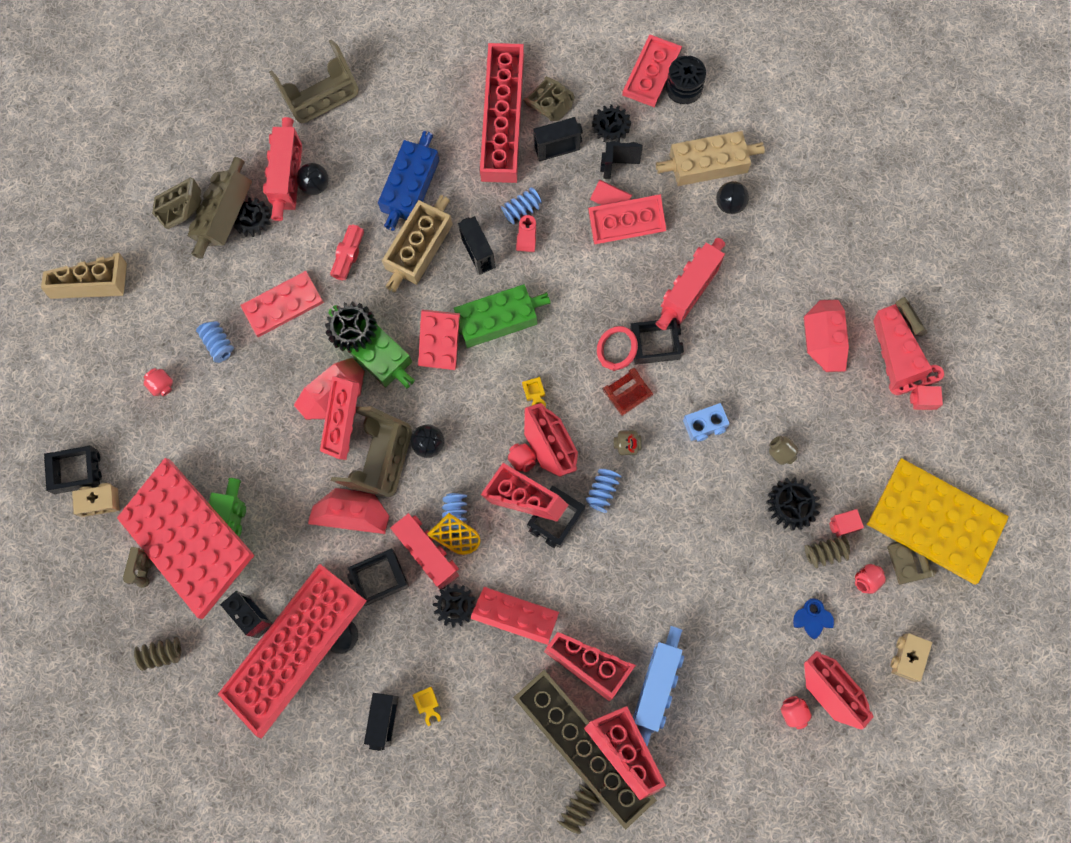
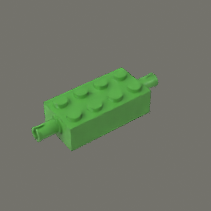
M525 284L454 307V312L460 313L459 334L463 336L466 347L470 348L537 325L535 308L551 303L547 292L531 298L528 295Z
M337 305L333 306L335 312L338 311ZM330 309L328 314L333 317V315L331 314L332 309ZM365 319L362 321V325L360 326L362 332L365 330L366 327ZM341 323L338 325L337 335L341 333L340 330L343 327ZM375 324L378 329L374 332L376 337L370 338L372 343L368 344L366 342V349H363L361 346L359 347V352H356L353 348L350 354L385 388L395 378L406 389L409 388V383L412 385L415 381L404 371L412 363L410 355Z
M229 478L225 495L211 493L209 504L239 537L242 532L241 519L245 517L246 506L237 497L241 480Z

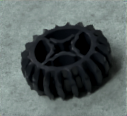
M353 301L350 306L344 302L343 308L337 305L338 311L331 310L333 317L328 316L327 320L329 323L325 324L326 329H328L326 335L330 336L328 340L330 343H333L335 348L340 347L341 351L347 348L348 353H351L353 348L356 352H359V347L361 346L363 349H366L365 343H372L370 338L376 337L374 332L378 329L375 325L377 320L373 318V312H369L367 306L363 308L361 303L356 306ZM365 319L366 327L365 330L362 332L360 326L362 325V321ZM339 323H341L343 327L340 330L341 333L337 335V328Z
M795 477L791 482L786 478L784 483L779 481L777 486L771 488L773 492L768 493V497L771 499L767 500L766 504L772 505V507H769L767 511L774 512L771 519L775 517L779 519L776 521V525H779L781 522L784 523L783 529H786L788 525H790L791 531H794L796 526L799 530L803 529V525L809 527L810 522L816 521L814 516H818L820 513L816 509L820 508L821 504L815 503L820 497L813 495L817 490L813 489L811 491L809 489L811 483H808L806 486L803 485L804 479L797 483ZM786 490V502L779 504V496L781 492ZM793 490L801 492L805 497H799ZM792 500L799 503L795 508L794 505H788ZM808 504V512L805 517L801 518V506ZM782 511H789L795 519L786 516Z

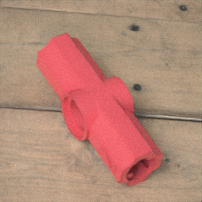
M349 225L343 241L337 246L336 259L330 275L338 280L343 281L347 279L352 263L356 262L359 255L358 247L364 235V229L359 226Z

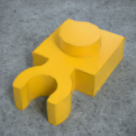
M540 377L523 381L522 386L527 402L533 400L532 405L542 403L546 408L545 401L541 399V397H545V392Z
M432 687L412 695L419 714L426 713L425 722L427 726H431V716H436L437 721H441L440 714L434 710V708L439 706Z

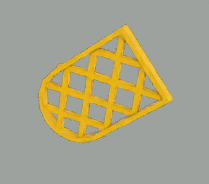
M450 513L428 532L429 537L460 555L474 552L479 547L481 541L479 533ZM451 525H458L459 529L451 530ZM441 526H449V530L441 531ZM469 531V536H461V532ZM459 532V537L452 538V533ZM442 534H449V538L442 539ZM478 538L477 543H472L471 539ZM469 539V544H462V540ZM459 540V545H452V541ZM462 547H469V550L462 551Z

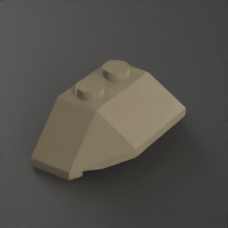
M190 177L154 197L152 214L157 217L164 228L170 229L186 221L200 206L202 201L200 197L201 189L194 178Z

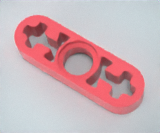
M931 365L932 369L929 374L933 370L934 373H938V376L921 379L920 385L911 383L903 386L901 390L897 388L891 392L894 395H902L913 391L917 386L936 384L944 377V370L938 365Z

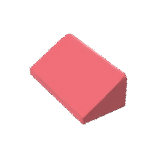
M599 180L590 200L600 205L631 200L632 195Z

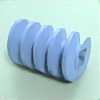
M531 187L529 192H523V196L518 195L516 199H511L510 203H504V207L501 206V209L507 220L514 225V218L520 221V215H527V210L533 214L532 207L539 210V203L542 204V201L535 189Z
M218 321L203 323L196 329L215 363L227 360L234 350V347L229 345L230 340L226 339L227 335L222 333L223 329L219 327Z
M599 469L598 474L600 476L595 477L597 483L592 484L594 490L589 491L591 497H587L586 502L590 507L607 513V510L603 507L610 506V503L606 500L613 499L610 492H616L612 485H619L615 478L622 477L614 471Z
M459 493L446 494L442 499L444 503H447L442 506V509L446 511L442 513V517L444 518L450 513L463 522L467 521V518L461 517V514L467 513V510L461 509L462 506L467 505L466 502L462 501V499L467 498V495ZM451 525V530L459 529L458 525ZM449 526L443 528L442 531H448Z

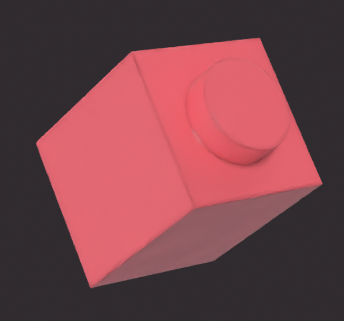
M917 386L910 394V403L913 404V410H937L943 405L941 386Z
M857 509L835 515L830 519L831 522L829 523L832 533H835L837 537L857 532L864 528Z

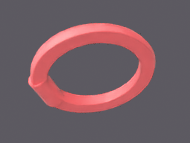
M616 326L607 330L601 336L597 345V356L602 366L612 371L627 367L637 354L638 343L635 334L624 326ZM623 332L631 340V351L625 360L615 364L606 360L603 352L604 344L612 334Z

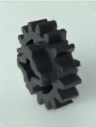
M612 104L608 109L606 106H603V111L598 109L597 115L594 114L593 133H598V139L603 137V142H606L607 139L610 142L614 139L620 142V137L625 139L626 133L630 132V115H625V109L620 111V106H617L616 109L613 108Z
M248 198V202H243L233 226L239 234L243 233L245 237L249 233L252 237L255 236V233L261 235V230L267 231L265 226L271 225L269 221L271 218L270 209L264 201L259 202L258 198L252 201L251 198Z
M456 583L453 588L446 585V591L439 590L441 596L435 595L438 603H433V606L438 609L434 611V614H440L437 620H445V626L451 623L452 628H455L456 623H459L463 627L464 620L468 623L470 622L468 616L472 615L471 610L475 608V604H472V602L476 599L475 597H469L472 592L471 590L465 592L464 585L460 589H458ZM456 592L461 593V595H459L458 597H451L450 593ZM445 600L446 608L442 611V602ZM466 600H467V602H468V608H467V611L465 612V611L463 610V607H464V603H465ZM454 601L455 603H457L459 601V608L457 610H455L454 608L451 610V602ZM452 614L460 616L458 619H450L448 617Z

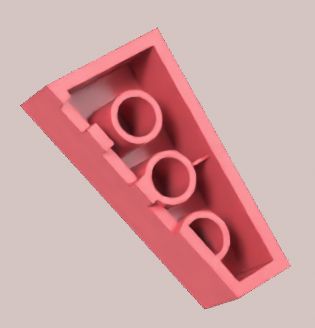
M896 304L878 310L873 321L878 342L882 349L881 354L885 360L891 391L926 378L932 367Z
M502 463L481 493V496L491 504L557 522L568 507V504L559 495L505 463Z
M408 513L390 529L431 580H433L434 584L443 590L446 585H449L459 577V574L456 572L459 568L452 560L450 562L447 561L444 557L447 553L440 545L437 547L432 542L434 539L428 536L429 531L424 532L420 528L422 523L417 516L411 517Z
M559 632L556 633L544 653L609 702L614 698L636 666Z
M627 706L591 721L584 728L639 800L659 792L666 786Z

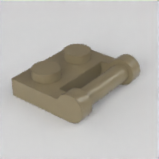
M906 297L898 300L895 304L900 308L899 310L904 318L908 319L913 333L920 336L927 334V330Z
M900 543L887 546L899 585L935 576L926 557L917 553L923 573L918 574L911 550Z
M130 548L123 575L125 583H135L141 588L148 586L149 578L147 574L149 568L153 565V562L143 549Z

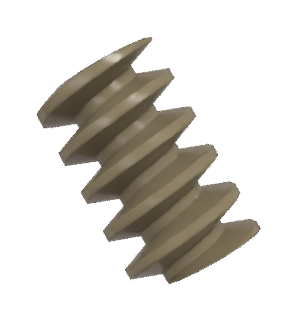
M843 535L841 538H834V540L820 541L819 544L812 543L811 547L805 545V554L808 562L817 569L818 562H821L824 567L826 566V560L832 565L834 564V558H836L838 563H840L841 556L848 561L850 545L847 537Z
M174 637L173 644L170 639H166L165 645L160 640L157 647L151 642L149 649L146 644H143L141 651L137 646L134 650L135 662L141 671L147 668L153 669L156 666L162 667L164 664L170 665L172 662L178 663L181 657V645L178 637Z
M579 784V787L582 789V792H574L578 799L570 798L573 807L567 805L565 807L569 813H561L564 822L557 820L563 827L576 834H581L582 832L578 826H586L583 818H591L587 811H595L592 803H600L596 795L581 784Z

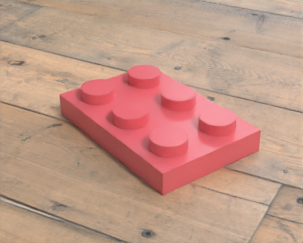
M422 309L418 366L456 370L460 313Z

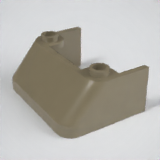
M332 39L329 40V43L336 57L327 64V71L330 77L299 92L293 83L281 85L276 74L272 70L269 71L282 98L294 118L300 123H307L351 100L358 94V85L338 44Z
M372 406L356 407V413L365 416L363 423L364 431L368 435L373 436L363 472L355 470L349 474L348 478L332 477L331 481L353 490L391 497L396 493L412 435L411 426Z

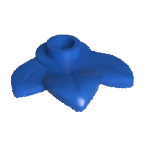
M813 598L805 602L804 608L796 611L793 618L794 628L804 627L808 636L814 640L819 637L823 627H834V618L830 612L824 609V605L820 600ZM811 605L817 607L815 613L810 610Z

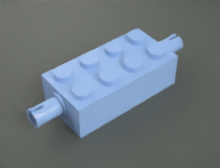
M670 626L666 643L658 642L655 644L633 716L636 725L640 728L639 731L646 746H648L651 733H654V731L658 732L659 728L663 729L666 717L663 714L665 708L669 709L672 701V696L669 694L671 688H675L678 681V676L675 674L677 668H681L684 661V656L681 655L683 650L677 648L683 630Z

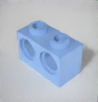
M721 403L685 415L683 419L691 441L697 439V442L707 439L710 434L720 435L726 432L730 424ZM711 418H718L720 424L712 423ZM700 424L703 430L697 431L693 428V425Z

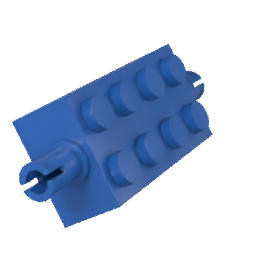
M423 131L418 144L403 140L378 200L380 211L389 214L384 224V227L388 230L391 227V231H395L399 218L407 220L418 200L423 202L440 161L438 150L429 148L433 138V134L430 132L426 135L427 131Z

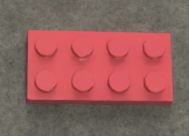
M649 34L622 91V95L655 108L667 82L669 67L678 58L682 46Z
M661 194L588 208L594 244L666 231Z
M304 271L240 306L256 336L260 337L324 302L307 271Z
M332 376L320 452L340 460H347L360 383Z
M484 587L472 612L471 619L548 645L559 612Z

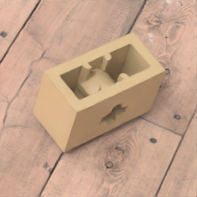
M110 483L99 484V487L96 488L89 486L81 487L78 491H72L74 515L87 517L120 511L118 488Z
M909 633L903 634L902 637L900 636L896 644V648H898L897 655L892 658L890 667L893 668L891 673L913 682H921L932 642ZM910 653V656L913 657V660H910V658L907 657V654Z

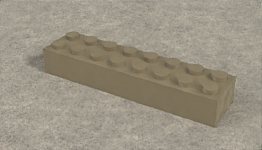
M545 670L513 697L625 830L657 801L653 795L642 800L638 799L584 728L590 722Z

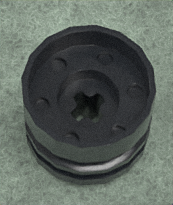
M694 56L676 58L669 67L666 83V92L669 98L679 104H691L697 101L703 92L706 78L704 63Z

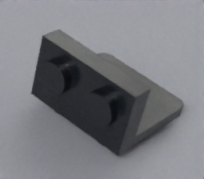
M606 142L605 152H602L600 172H604L603 179H611L613 163L640 164L643 145L637 142Z

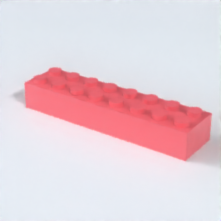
M488 43L480 161L481 182L517 183L524 44Z

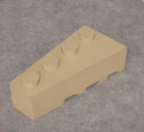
M115 253L112 257H99L93 262L86 263L84 261L73 267L64 266L44 271L41 289L50 299L124 296L127 263L120 253Z

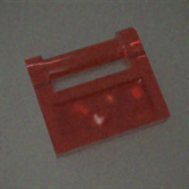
M634 367L629 370L628 374L610 386L606 385L602 388L621 416H624L653 396V393ZM634 379L636 382L634 385L619 395H614V391Z

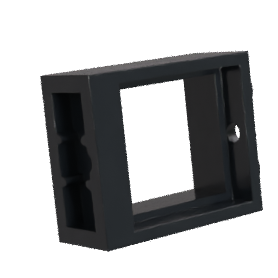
M575 117L533 129L534 148L539 162L580 150L583 130Z
M476 217L463 219L458 223L461 240L478 274L481 275L496 268L494 253Z
M673 318L666 329H670L673 352L643 355L640 333L662 330L656 325L658 320L631 323L630 330L635 334L638 343L634 365L680 359L681 353H684L683 342H679L681 327L680 324H677L676 318Z
M89 445L44 453L46 491L52 494L77 491L80 490L79 488L86 486L92 488L99 487L100 480H102V473L98 464L101 460L99 451ZM86 455L88 479L61 483L60 459Z
M552 485L550 491L559 495L568 504V508L576 513L559 539L535 524L539 516L533 515L527 523V528H529L528 532L533 536L545 538V543L552 548L556 546L561 548L583 514L586 506Z
M392 548L348 567L349 573L347 577L350 584H354L356 593L367 600L364 606L409 587L396 553ZM388 559L398 585L367 598L358 572Z
M235 591L220 604L246 636L260 638L273 624L247 594Z
M381 693L372 694L364 744L369 745V749L381 751L385 750V747L391 746L399 696Z

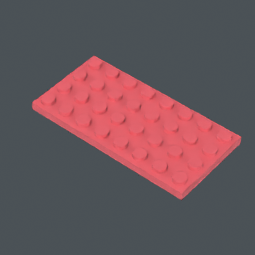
M164 458L117 517L195 616L203 619L255 556L175 464L167 458Z
M319 564L218 695L255 736L262 739L367 600Z

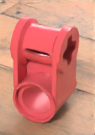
M525 215L520 219L516 251L535 252L536 220L531 215Z

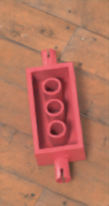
M289 117L282 118V127H273L272 134L269 135L271 146L270 150L267 151L269 163L268 167L265 168L267 181L264 183L263 192L268 197L269 203L273 206L271 218L275 221L283 220L284 210H296L298 191L296 177L300 169L302 143L293 127L294 121Z
M716 238L712 245L705 243L702 248H697L692 262H687L682 276L678 275L673 283L674 287L672 290L668 289L664 295V301L661 304L663 308L662 316L656 322L657 327L666 330L673 318H676L677 324H682L719 271L725 256L721 252L722 248L726 245L722 239Z

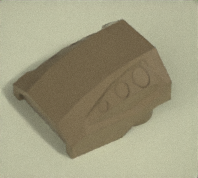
M546 76L544 81L523 101L527 106L549 118L550 121H559L571 109L575 96L573 92L565 88L560 82Z

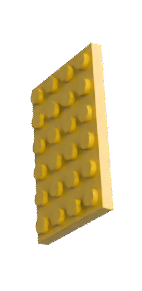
M901 458L866 525L976 585L982 577L1009 516Z

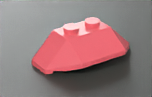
M819 300L804 316L807 353L825 372H845L849 349L845 310L839 300Z
M353 357L334 363L303 389L294 406L306 420L325 419L332 376L360 383L358 398L361 395L365 371Z
M542 403L526 407L524 435L535 453L541 468L559 477L575 472L577 469L578 451L561 419L552 411L546 409Z
M335 488L313 505L308 524L386 534L389 515L375 494Z
M818 651L814 652L804 663L806 688L835 721L861 730L864 729L874 717L864 692L835 659Z

